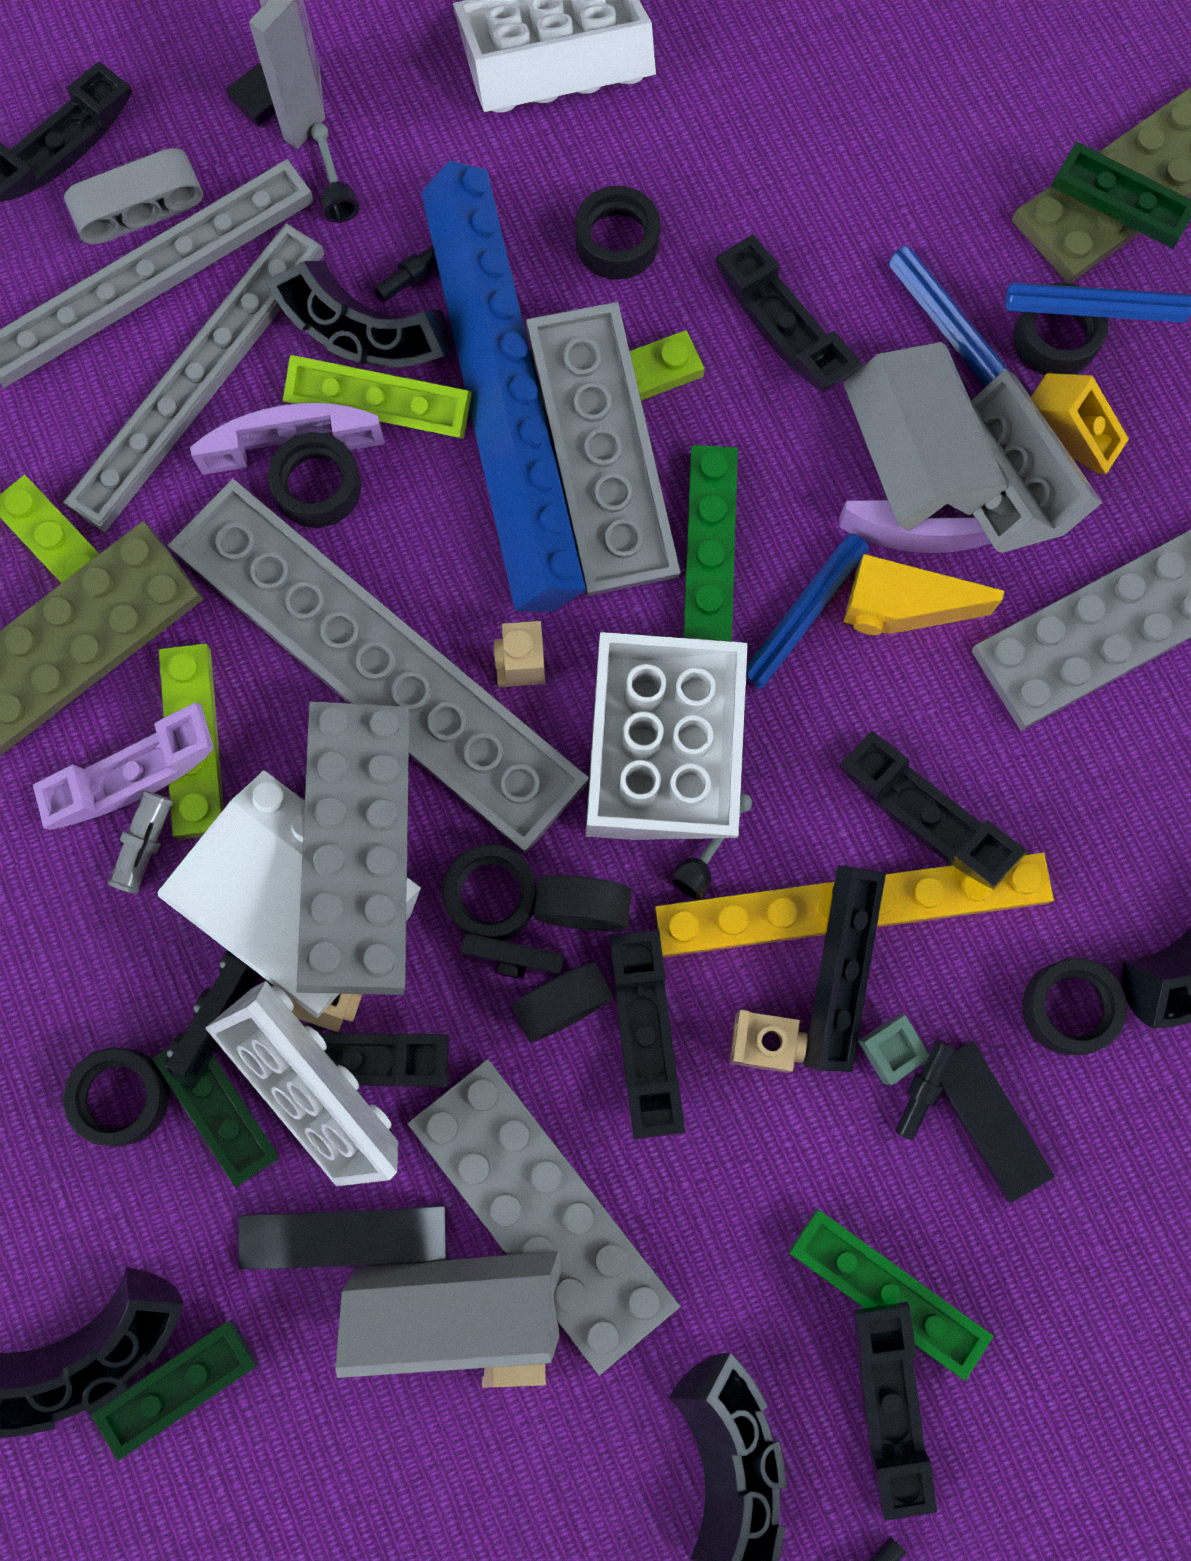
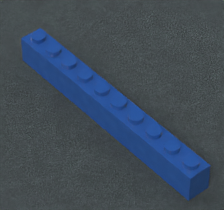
M448 161L421 194L465 390L472 392L470 413L515 611L555 612L586 589L487 169Z

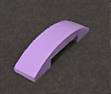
M298 403L262 409L231 420L203 436L190 447L191 456L201 474L205 475L247 468L246 450L281 445L293 436L309 432L334 436L342 441L349 450L384 445L385 442L377 415L336 404Z
M888 500L846 501L839 517V527L848 533H854L867 542L901 551L945 553L969 550L991 543L976 518H927L911 531H907L898 526Z
M195 702L155 722L157 733L85 769L72 764L33 784L43 828L48 830L57 829L115 811L140 800L143 790L155 793L192 770L214 749L201 704Z

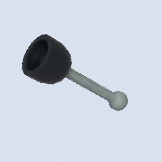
M316 123L311 128V135L314 140L318 141L330 183L321 193L323 212L326 219L331 222H347L358 214L360 209L354 190L347 183L337 179L326 140L329 134L328 128L323 123Z
M740 793L739 816L741 813L749 811L752 807V799L744 793ZM712 838L700 858L691 857L683 859L669 875V882L686 896L695 900H701L711 884V872L707 863L724 838Z

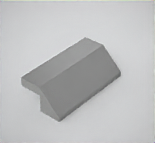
M259 0L261 9L249 21L250 29L283 139L298 149L311 135L312 126L325 120L320 66L304 0Z
M942 342L877 354L843 382L898 526L911 531L946 504L967 515H971L1008 488L949 350Z
M1004 369L971 400L1008 486L1007 489L973 512L996 551L1003 553L1064 536L1103 503L1013 373Z
M559 1251L356 1267L343 1288L341 1295L335 1367L337 1378L551 1363L560 1336L553 1296L561 1274Z

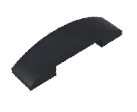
M98 61L67 87L71 99L68 103L12 149L9 150L0 142V202L12 200L37 190L74 165L99 141L119 116L132 94L131 86Z
M754 234L716 256L718 268L750 320L778 355L804 380L818 390L825 392L861 369L862 363L838 334L832 331L827 335L780 279V265Z
M871 731L841 762V770L879 808L914 838L955 868L994 890L1027 854V850L990 821L986 820L983 824L910 768V759L874 731Z
M657 930L609 936L633 1140L685 1134L665 988L666 979L660 932Z
M319 1033L327 1046L324 1052L336 1066L341 1065L350 1071L359 1086L447 1087L450 1038L448 1034Z
M446 1206L239 1215V1269L358 1266L447 1259Z
M908 1302L855 1310V1340L861 1397L882 1516L887 1521L937 1512L931 1461L924 1446L913 1358H917L910 1305Z

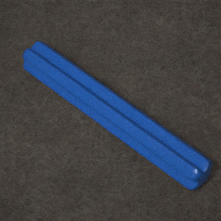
M906 245L895 251L889 260L890 268L984 386L989 385L1004 369L1008 370L911 247Z
M1012 282L1006 290L1005 308L1009 311L1184 323L1191 316V295Z
M850 533L841 542L746 665V681L758 689L766 685L861 561L863 555L866 554L869 545L864 539L854 533Z

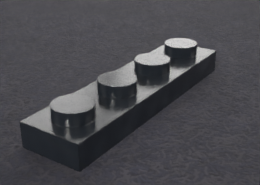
M843 865L837 866L820 972L815 990L813 1013L807 1037V1049L803 1065L805 1067L818 1071H853L886 877L885 872Z

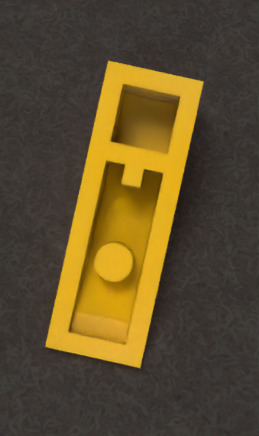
M864 554L855 573L843 622L854 625V629L861 633L880 635L881 633L893 634L991 615L1003 600L1005 591Z

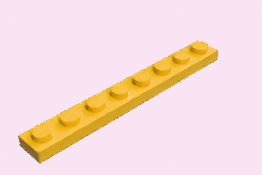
M1045 854L1025 855L994 890L969 877L953 865L886 874L877 928L1049 904L1054 901ZM835 882L655 906L662 956L664 958L825 935Z

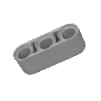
M169 148L72 185L65 192L64 201L80 239L87 244H101L194 208L201 202L203 190L187 154L181 149Z

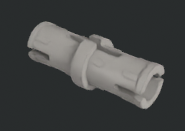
M145 790L142 791V797L129 831L122 832L120 841L124 844L112 875L107 881L108 885L133 894H138L140 890L139 886L152 853L158 854L161 843L157 842L170 806L174 802L166 797Z

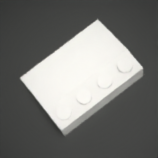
M464 0L453 3L474 86L484 112H507L519 104L533 101L548 103L554 101L560 95L574 92L589 94L596 92L601 86L615 83L634 84L641 81L643 77L656 75L652 22L639 0Z
M600 632L586 837L629 840L738 837L748 643Z
M263 770L229 802L159 889L158 897L271 984L283 990L288 997L306 1011L318 1018L340 993L296 992L305 801ZM407 878L406 921L411 916L421 889L409 878Z
M265 981L250 989L205 1027L336 1186L387 1181L397 1173L398 1140L389 1131L391 1122L388 1117L375 1105H368L356 1091L359 1089V1084L355 1077L345 1067L341 1065L336 1066L324 1052L327 1046L323 1038L312 1027H304L292 1013L294 1005L283 990L277 986L271 987Z

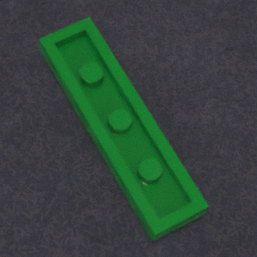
M815 1209L788 1250L790 1255L863 1308L908 1302L911 1311L915 1346L965 1382L994 1337L819 1209Z

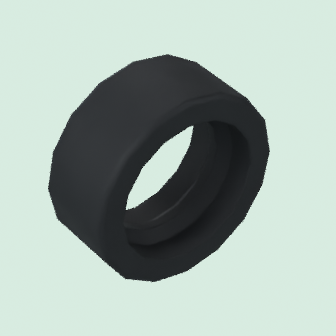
M624 185L606 186L592 192L581 203L575 217L576 252L583 265L594 274L611 280L629 279L643 273L654 262L660 244V214L653 201L640 190ZM609 215H624L633 218L642 225L644 237L638 246L629 250L611 251L600 247L592 240V226L598 220Z
M1057 282L1054 284H1050L1081 287L1077 284ZM1021 312L1014 326V345L1019 357L1032 370L1046 375V373L1077 374L1093 361L1108 334V317L1071 315L1083 326L1087 339L1083 346L1078 349L1060 350L1046 344L1038 335L1034 322L1040 313Z
M309 432L293 436L279 446L270 460L268 480L272 495L286 517L301 526L322 528L337 524L350 515L359 501L362 483L354 456L342 441L329 434ZM313 458L330 459L339 466L343 476L342 485L337 493L326 501L314 504L296 500L288 487V477L293 469L305 460Z
M494 844L472 847L456 857L445 874L442 888L445 909L457 928L467 935L473 934L500 941L510 939L522 931L534 915L537 893L534 872L524 857L508 847ZM491 864L502 866L510 871L518 881L520 889L518 905L512 914L503 920L495 922L477 920L467 912L463 905L461 897L463 882L472 871L480 866Z
M569 875L543 876L538 879L534 919L543 923L573 929L592 931L626 930L628 927L632 889L620 883L597 878Z
M1066 958L1040 969L1028 982L1022 999L1023 1018L1031 1035L1046 1049L1061 1055H1086L1109 1046L1122 1032L1127 1017L1126 995L1117 977L1104 965L1086 958ZM1080 978L1089 982L1096 989L1102 1001L1103 1015L1100 1024L1093 1032L1082 1037H1071L1059 1032L1050 1023L1045 1010V999L1048 990L1061 979Z
M592 962L574 968L542 984L512 1004L511 1008L528 1041L532 1043L548 1037L599 1010L613 1000V994L597 964Z
M110 1047L92 1052L75 1066L66 1080L63 1105L66 1119L77 1135L92 1144L123 1147L141 1142L158 1128L167 1113L170 1092L167 1081L153 1059L139 1051ZM116 1066L127 1067L138 1073L145 1083L147 1093L145 1107L139 1117L129 1125L119 1128L106 1127L97 1122L89 1111L87 1098L90 1085L95 1077L106 1069Z

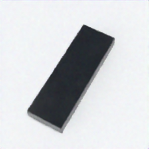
M974 1041L956 1049L940 1081V1084L944 1087L942 1093L1007 1202L1012 1203L1055 1176Z

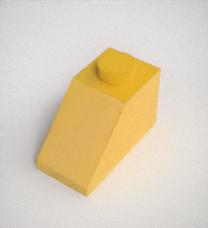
M1046 373L1032 394L1031 399L1070 456L1096 473L1106 475L1129 438L1092 375Z

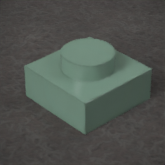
M904 1014L895 1015L858 1040L883 1084L890 1086L925 1063L929 1057V1053Z

